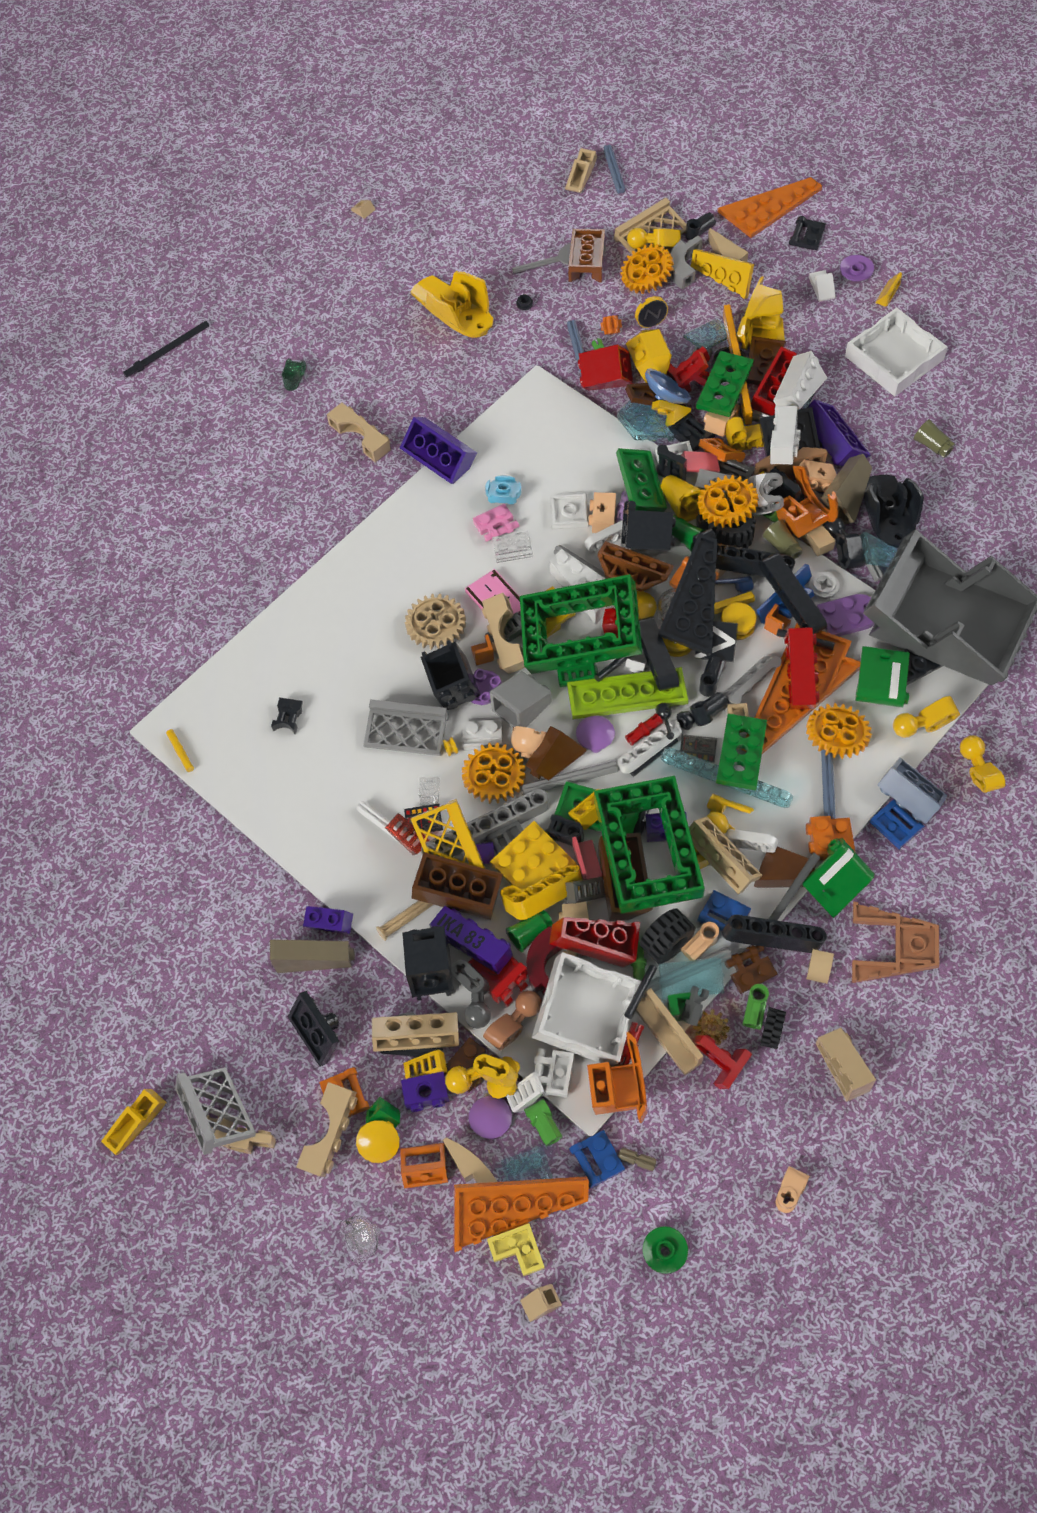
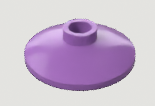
M851 255L843 259L840 264V271L845 278L851 281H864L872 276L874 265L865 256Z

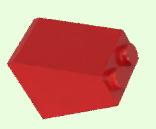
M616 344L579 353L580 384L584 389L591 391L625 387L627 384H634L630 353L620 345Z

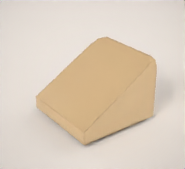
M361 200L351 208V211L365 219L375 211L371 200Z

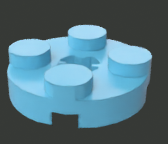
M496 476L495 480L491 482L488 480L486 482L485 494L490 503L515 504L521 495V483L516 482L512 476Z

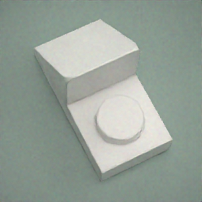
M826 270L809 273V279L818 301L835 299L832 273L827 274Z

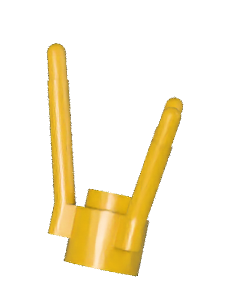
M712 794L707 803V808L711 810L710 813H723L727 806L749 814L754 811L751 807L727 800L716 794Z

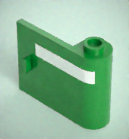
M862 646L855 701L903 708L904 704H908L909 693L906 692L910 653Z
M843 838L833 839L828 844L827 852L829 856L802 884L832 918L838 915L872 881L875 875Z

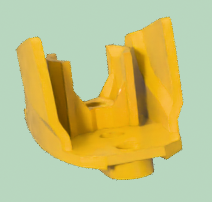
M764 276L760 277L748 303L745 316L742 317L738 328L737 339L738 342L742 343L741 348L747 350L749 345H751L752 336L785 341L783 318L780 317V314L783 313L782 291L763 286Z

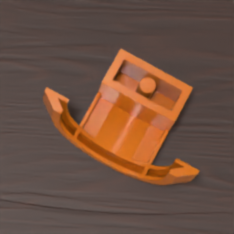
M793 466L797 484L801 488L805 499L798 503L789 495L784 498V506L777 510L776 513L778 520H784L789 531L800 538L827 521L834 522L838 517V501L834 491L832 496L828 494L830 510L827 509L814 494L808 482L805 468L803 466Z
M626 1032L632 1064L611 1067L609 1062L587 1065L592 1108L595 1115L637 1109L638 1120L641 1124L648 1113L642 1064L637 1041L629 1032Z

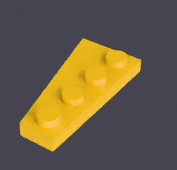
M693 249L692 268L706 276H710L717 283L723 284L732 292L740 294L742 298H748L754 264Z

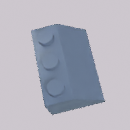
M900 757L878 783L882 793L893 797L901 808H906L917 821H922L925 824L940 809L947 797V794Z

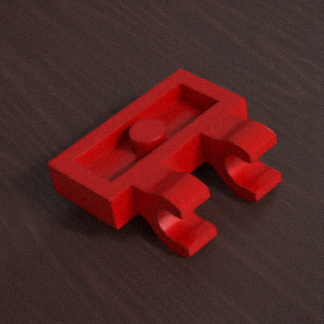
M520 962L491 991L492 999L499 1004L503 1001L508 1008L514 1001L511 997L512 990L517 986L520 992H523L528 987V984L525 982L528 975L527 967Z

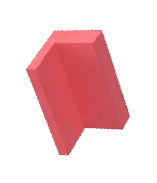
M683 451L681 456L687 459L686 472H699L700 469L720 473L717 456L712 453Z
M572 837L573 851L577 865L580 867L582 878L602 877L593 841L588 840L578 843L577 838Z

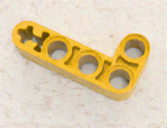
M733 417L727 421L726 439L730 447L741 451L752 449V447H764L759 424L744 426L740 417Z
M572 864L565 866L523 890L514 885L504 887L500 891L505 911L518 920H525L566 898L565 883L583 880L581 870L578 865Z

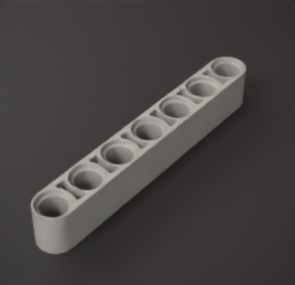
M542 789L533 790L467 822L475 844L487 841L486 837L489 834L517 820L522 824L547 811V793ZM536 800H543L542 803H535ZM520 808L526 809V810L523 811V812H518V811H517V810L520 809ZM501 817H507V818H508V819L505 820V821L499 820ZM485 825H486V826H490V827H489L488 829H486V830L481 829V827H483V826H485ZM451 830L445 833L443 838L455 842L457 833ZM434 838L426 842L427 847L436 850L439 839ZM442 841L438 851L449 856L452 847H445L448 843ZM421 847V853H422V856H423L424 850H423V848ZM455 847L451 857L464 852V850Z

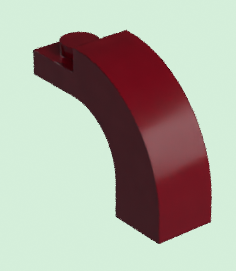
M550 926L534 939L528 950L526 960L530 986L536 993L541 991L543 996L549 981L545 972L546 964L552 956L563 949L549 944L551 936Z

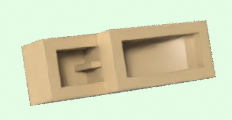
M580 148L578 157L574 160L565 187L566 190L582 192L597 159L596 151Z
M823 525L801 536L804 543L810 546L817 556L834 549L835 540Z
M448 1138L443 1139L445 1147L465 1182L473 1178L476 1183L497 1182L491 1171L471 1151Z

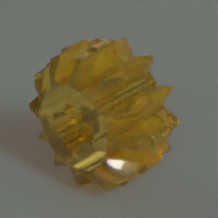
M711 1009L709 1015L706 1011H703L697 1026L693 1025V1029L696 1030L694 1036L708 1035L715 1040L717 1045H721V1039L726 1040L728 1037L726 1033L730 1031V1027L726 1025L728 1019H721L722 1012L714 1015L715 1011ZM708 1025L715 1026V1031H711V1028L708 1030Z

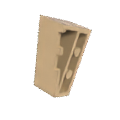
M839 1028L818 1037L816 1045L846 1102L870 1092L876 1079L853 1046L848 1033Z

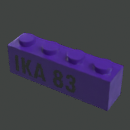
M444 906L429 924L430 927L444 926L450 945L496 974L501 972L513 956L509 942L503 938L499 940L487 928L482 929L478 927L474 920L470 918L465 919L454 908L449 909Z

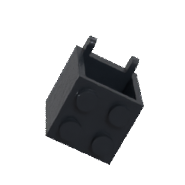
M626 501L623 510L621 547L671 551V547L674 546L672 528H675L676 517H673V513L635 510V501Z
M448 640L446 641L447 645L428 654L426 651L421 652L422 656L420 658L433 695L443 708L452 710L460 704L475 700L476 697L480 696V692L467 657L456 641L452 643Z
M433 926L427 929H413L408 932H402L405 972L412 998L417 997V1001H420L422 996L446 993V996H451L454 986L451 972L450 948L444 926Z

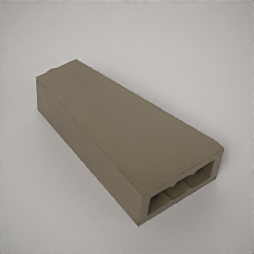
M864 454L849 458L821 497L830 510L827 495L830 494L832 496L833 491L836 493L838 517L844 521L845 525L855 522L872 471V466Z
M270 940V961L277 973L350 968L351 961L355 960L354 948L350 947L348 941Z

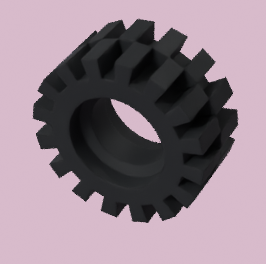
M769 1007L760 1045L778 1049L786 1011Z

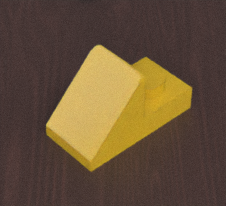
M664 400L652 403V410H656L658 414L667 415L665 427L675 424L691 412L689 407Z

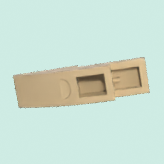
M208 1115L207 1119L213 1122H217L219 1116L217 1119L210 1118V1116ZM223 1118L220 1124L231 1128L233 1122ZM237 1127L236 1131L245 1132L248 1130L247 1128ZM216 1130L214 1135L216 1139L226 1137L227 1133ZM258 1130L255 1137L222 1146L234 1151L251 1154L253 1146L274 1148L276 1139L271 1135V1132Z

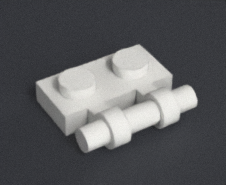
M539 1048L537 1056L534 1058V1072L538 1074L541 1084L546 1085V1094L567 1098L574 1053L553 1050L552 1057L548 1058L546 1057L547 1050ZM544 1066L550 1067L548 1077L542 1076Z

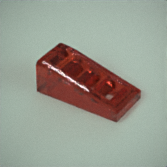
M397 813L384 828L412 855H417L421 851L422 845L420 841L415 847L412 845L419 839L414 826L401 814ZM400 821L402 824L395 831L393 828ZM406 827L408 830L401 836L400 832ZM412 833L414 836L407 841L406 838Z

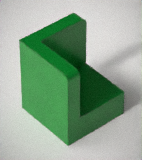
M690 992L672 994L667 997L668 1011L676 1021H682L680 1019L686 999H690Z
M379 1097L366 1111V1123L374 1120L389 1121L396 1128L400 1124V1110Z

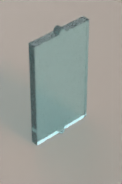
M714 319L684 334L683 338L690 341L692 345H696L699 348L703 346L708 350L727 340L724 323Z
M721 958L659 964L660 979L658 982L661 984L662 999H667L668 995L690 992L692 986L699 988L698 996L702 993L703 988L709 990V995L724 993L723 977L725 975L722 973Z

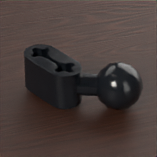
M839 517L834 522L827 521L823 523L824 528L836 540L840 567L843 569L862 567L864 555L860 535L857 533L848 534L845 531L846 525L844 521Z

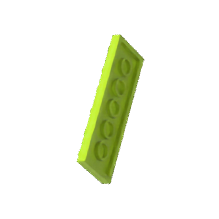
M682 667L675 668L679 678V687L663 691L658 690L651 671L605 677L600 682L595 679L567 682L572 720L590 716L655 709L660 703H668L670 707L688 704Z

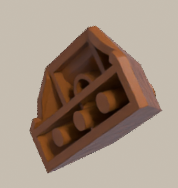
M607 541L604 542L598 552V558L606 579L630 574L636 583V590L640 592L667 581L674 569V565Z

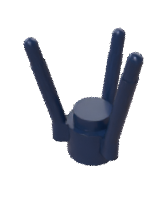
M751 576L715 580V584L735 583L736 590L741 592L738 595L747 593L754 588Z

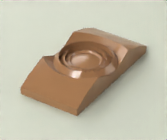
M803 447L798 450V455L794 457L793 464H770L769 455L755 464L754 475H758L762 471L770 473V470L776 467L784 472L791 481L796 480L793 466H799L804 459L826 463L827 450Z

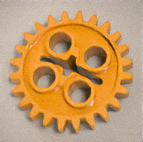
M651 243L648 248L644 245L643 249L638 247L637 252L632 251L633 255H627L628 261H623L625 266L621 267L622 272L620 274L626 288H629L631 292L634 290L636 294L639 291L644 294L645 290L650 293L652 288L656 291V286L662 287V282H667L666 277H671L670 271L674 270L672 267L674 265L673 258L668 249L665 250L664 246L659 247L658 244L654 247Z
M724 475L723 480L717 477V482L710 480V486L704 485L705 490H700L701 495L698 496L697 502L700 515L702 514L703 520H708V524L714 521L715 527L719 523L722 525V528L726 524L731 528L732 523L739 526V521L746 523V517L752 518V513H756L759 501L757 489L753 488V483L748 484V479L742 481L741 476L734 479V475H732L728 479ZM722 490L726 492L727 499L725 498L724 492Z
M834 703L833 707L829 704H826L825 708L819 706L818 711L814 710L813 714H810L806 725V734L809 735L808 740H813L812 746H819L818 751L824 749L826 750V756L832 753L833 758H835L839 754L841 759H843L845 754L851 758L853 753L858 756L860 751L864 752L865 747H868L872 728L868 727L869 721H864L865 715H858L859 710L853 712L852 706L846 709L844 704L838 707Z
M488 743V748L481 745L480 751L474 749L475 755L468 754L469 760H464L465 767H462L464 787H468V793H473L474 799L480 796L481 802L487 798L489 804H491L493 799L499 804L500 798H503L505 802L508 795L514 798L513 791L520 792L519 786L524 784L522 779H526V774L524 773L526 768L523 765V758L519 759V752L514 754L513 747L507 750L506 744L502 748H499V743H496L495 747ZM483 762H489L487 765H482ZM504 763L509 764V765L506 766V767H502V766H501V765L504 764ZM481 779H486V780H487V781L484 782V783L478 782V781L481 780ZM500 781H506L503 785L498 784Z

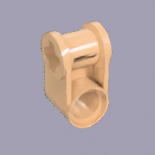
M788 1167L776 1198V1207L779 1211L790 1213L794 1210L800 1195L806 1187L809 1175L793 1167ZM786 1196L790 1198L787 1204L783 1202Z

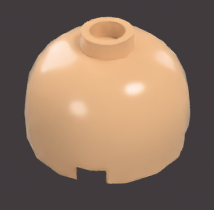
M515 726L511 734L512 746L517 752L521 753V757L530 759L534 751L541 745L546 732L541 731L540 734V732L532 728Z

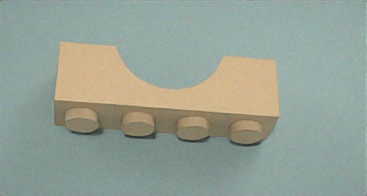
M340 403L326 414L329 425L340 434L357 432L364 436L362 441L363 452L375 463L391 450L389 438L385 434L382 435L378 432L374 425L368 424L364 417L358 416L350 406L347 407L344 403Z
M504 593L483 600L484 608H482V613L488 619L489 625H487V629L494 639L492 646L499 656V659H497L499 668L508 674L525 668L523 647L519 644L509 643L505 638V626L514 615L509 598Z
M328 1082L320 1102L329 1115L330 1125L328 1132L317 1144L303 1147L296 1168L320 1177H325L326 1174L331 1172L334 1164L332 1158L334 1153L338 1152L342 1140H340L342 1131H346L350 1119L348 1115L357 1103V1097H355L357 1092Z

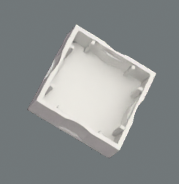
M896 307L881 318L873 327L863 331L848 342L845 357L892 395L896 396L941 363L945 358L947 346L931 333L920 328L914 320Z
M561 952L555 958L532 1038L600 1063L609 1062L610 1066L613 1067L620 1062L627 1037L626 1032L629 1019L624 1016V1013L641 981L615 971L601 969L591 962Z

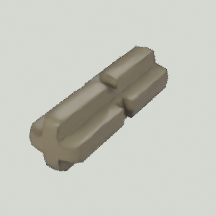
M624 1147L620 1149L618 1157L621 1161L633 1165L636 1163L638 1167L650 1171L654 1170L656 1166L655 1158L644 1154L638 1155V1152Z

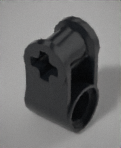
M551 815L550 825L545 832L554 841L573 846L572 837H576L578 843L584 841L583 828L580 823L565 819L559 815ZM573 832L579 833L577 836L570 835Z

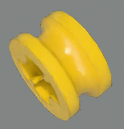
M452 737L448 741L443 740V745L449 757L452 756V753H458Z

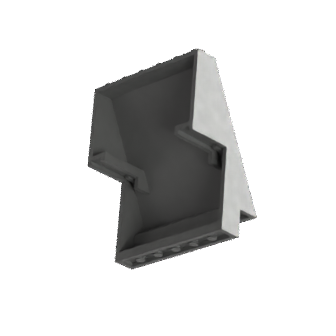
M915 529L902 540L863 614L875 623L869 636L903 650L909 649V652L992 686L997 682H1003L1008 677L1007 672L1015 662L1014 657L1021 649L1020 644L1027 636V629L1033 623L1034 614L1037 613V594L992 556L966 572Z

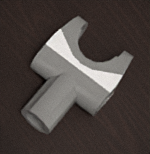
M765 473L751 476L748 479V484L753 483V488L757 489L759 499L756 513H752L753 515L768 514L784 506V499L782 497L768 495L770 491L782 485L783 480L780 474Z

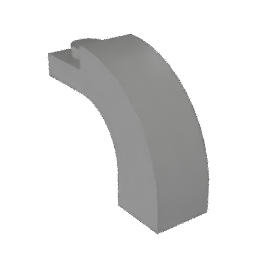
M699 236L689 240L686 244L680 240L671 251L674 262L672 266L674 270L670 271L671 278L681 290L695 282V270L686 261L692 257L693 249L702 250V238Z

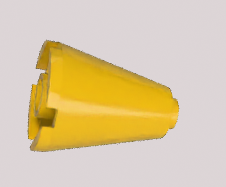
M674 475L666 476L661 482V489L675 515L687 522L696 519L699 512L697 502L698 496L701 495V489Z

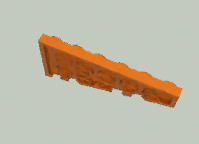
M810 177L719 207L717 212L752 238L821 191L822 185Z
M587 1176L455 1184L454 1252L460 1251L462 1247L472 1243L474 1245L481 1243V1240L526 1225L532 1220L549 1217L548 1214L558 1210L564 1211L588 1202L589 1180Z

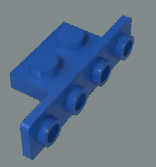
M804 564L794 575L810 598L814 596L813 590L805 587L810 581L812 574L809 565ZM776 592L757 609V614L762 624H765L766 616L775 604L779 605V614L789 619L793 617Z

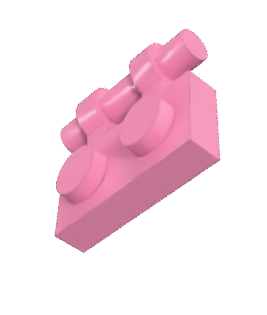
M505 503L473 518V523L481 535L488 532V534L484 535L486 542L492 539L496 540L499 536L505 533L509 534L514 531L513 529L519 527L518 522L513 521V515Z

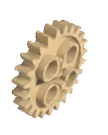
M439 593L438 597L435 598L434 594H431L429 599L425 595L424 601L417 599L418 605L412 603V609L407 610L408 615L405 616L407 634L410 635L411 640H415L416 645L422 642L423 648L429 645L430 650L434 646H437V649H439L440 645H447L446 641L450 640L453 643L454 638L459 640V634H464L463 628L466 627L464 609L461 608L460 603L455 602V598L449 601L448 595L442 598Z

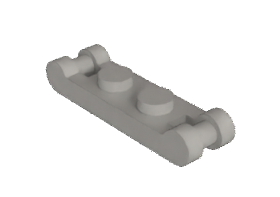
M764 656L723 693L728 699V704H739L743 694L750 692L753 689L752 686L766 677V673L773 667L781 665V658L779 656Z

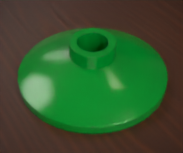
M666 1226L655 1228L648 1233L643 1242V1257L652 1270L661 1274L674 1273L681 1269L687 1260L688 1245L686 1239L674 1228ZM663 1247L669 1249V1254L666 1256L661 1254Z

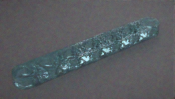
M670 747L664 749L660 758L666 764L716 782L719 765ZM759 780L756 791L727 786L783 808L790 807L793 800V795L790 792Z

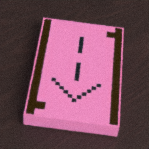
M495 569L465 588V592L481 610L484 608L483 600L504 593L509 598L513 614L516 612L519 615L521 614L520 596Z

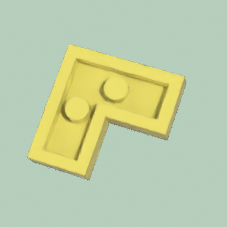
M529 1223L487 1239L494 1262L516 1255L523 1277L545 1269Z

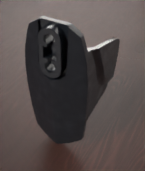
M874 475L869 477L864 493V501L872 528L882 544L899 548L904 537L914 531L920 521L924 496L916 482L910 478H906L901 483L892 475Z

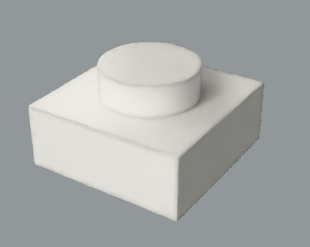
M627 658L625 666L630 667L629 671L640 673L647 669L648 663Z

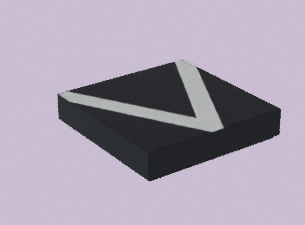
M713 621L712 656L695 651V658L708 660L709 657L716 656L720 657L723 661L734 662L738 623Z

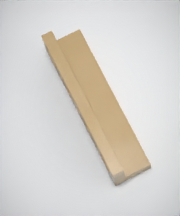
M708 817L695 820L689 826L694 847L738 894L743 893L751 882L762 877V874Z
M651 988L645 992V997L639 1003L636 1012L686 1076L702 1064L704 1056Z

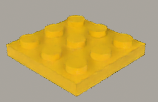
M535 821L529 824L490 861V864L499 873H502L503 877L511 885L517 886L522 890L565 866L577 864Z

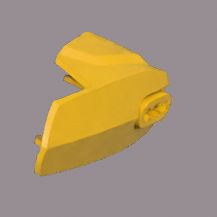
M456 271L453 274L451 285H448L431 275L419 281L411 290V295L433 315L453 330L471 338L485 336L493 326V317L489 313V298L486 284L479 277L466 272Z

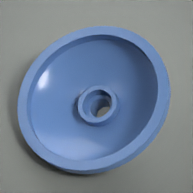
M649 368L646 370V380L658 400L674 404L689 403L691 400L690 394L685 388H680L675 380L655 369Z

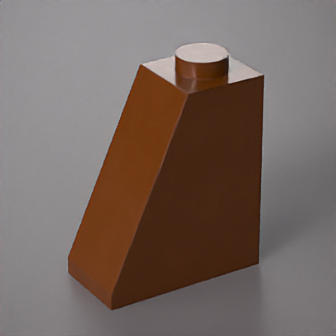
M550 726L541 745L534 751L525 766L531 770L530 774L540 780L543 777L549 781L582 756L586 749L562 731Z
M777 846L774 853L766 852L759 869L762 877L755 881L754 887H790L809 858ZM815 865L814 868L811 870V872L809 873V875L815 870L816 865Z

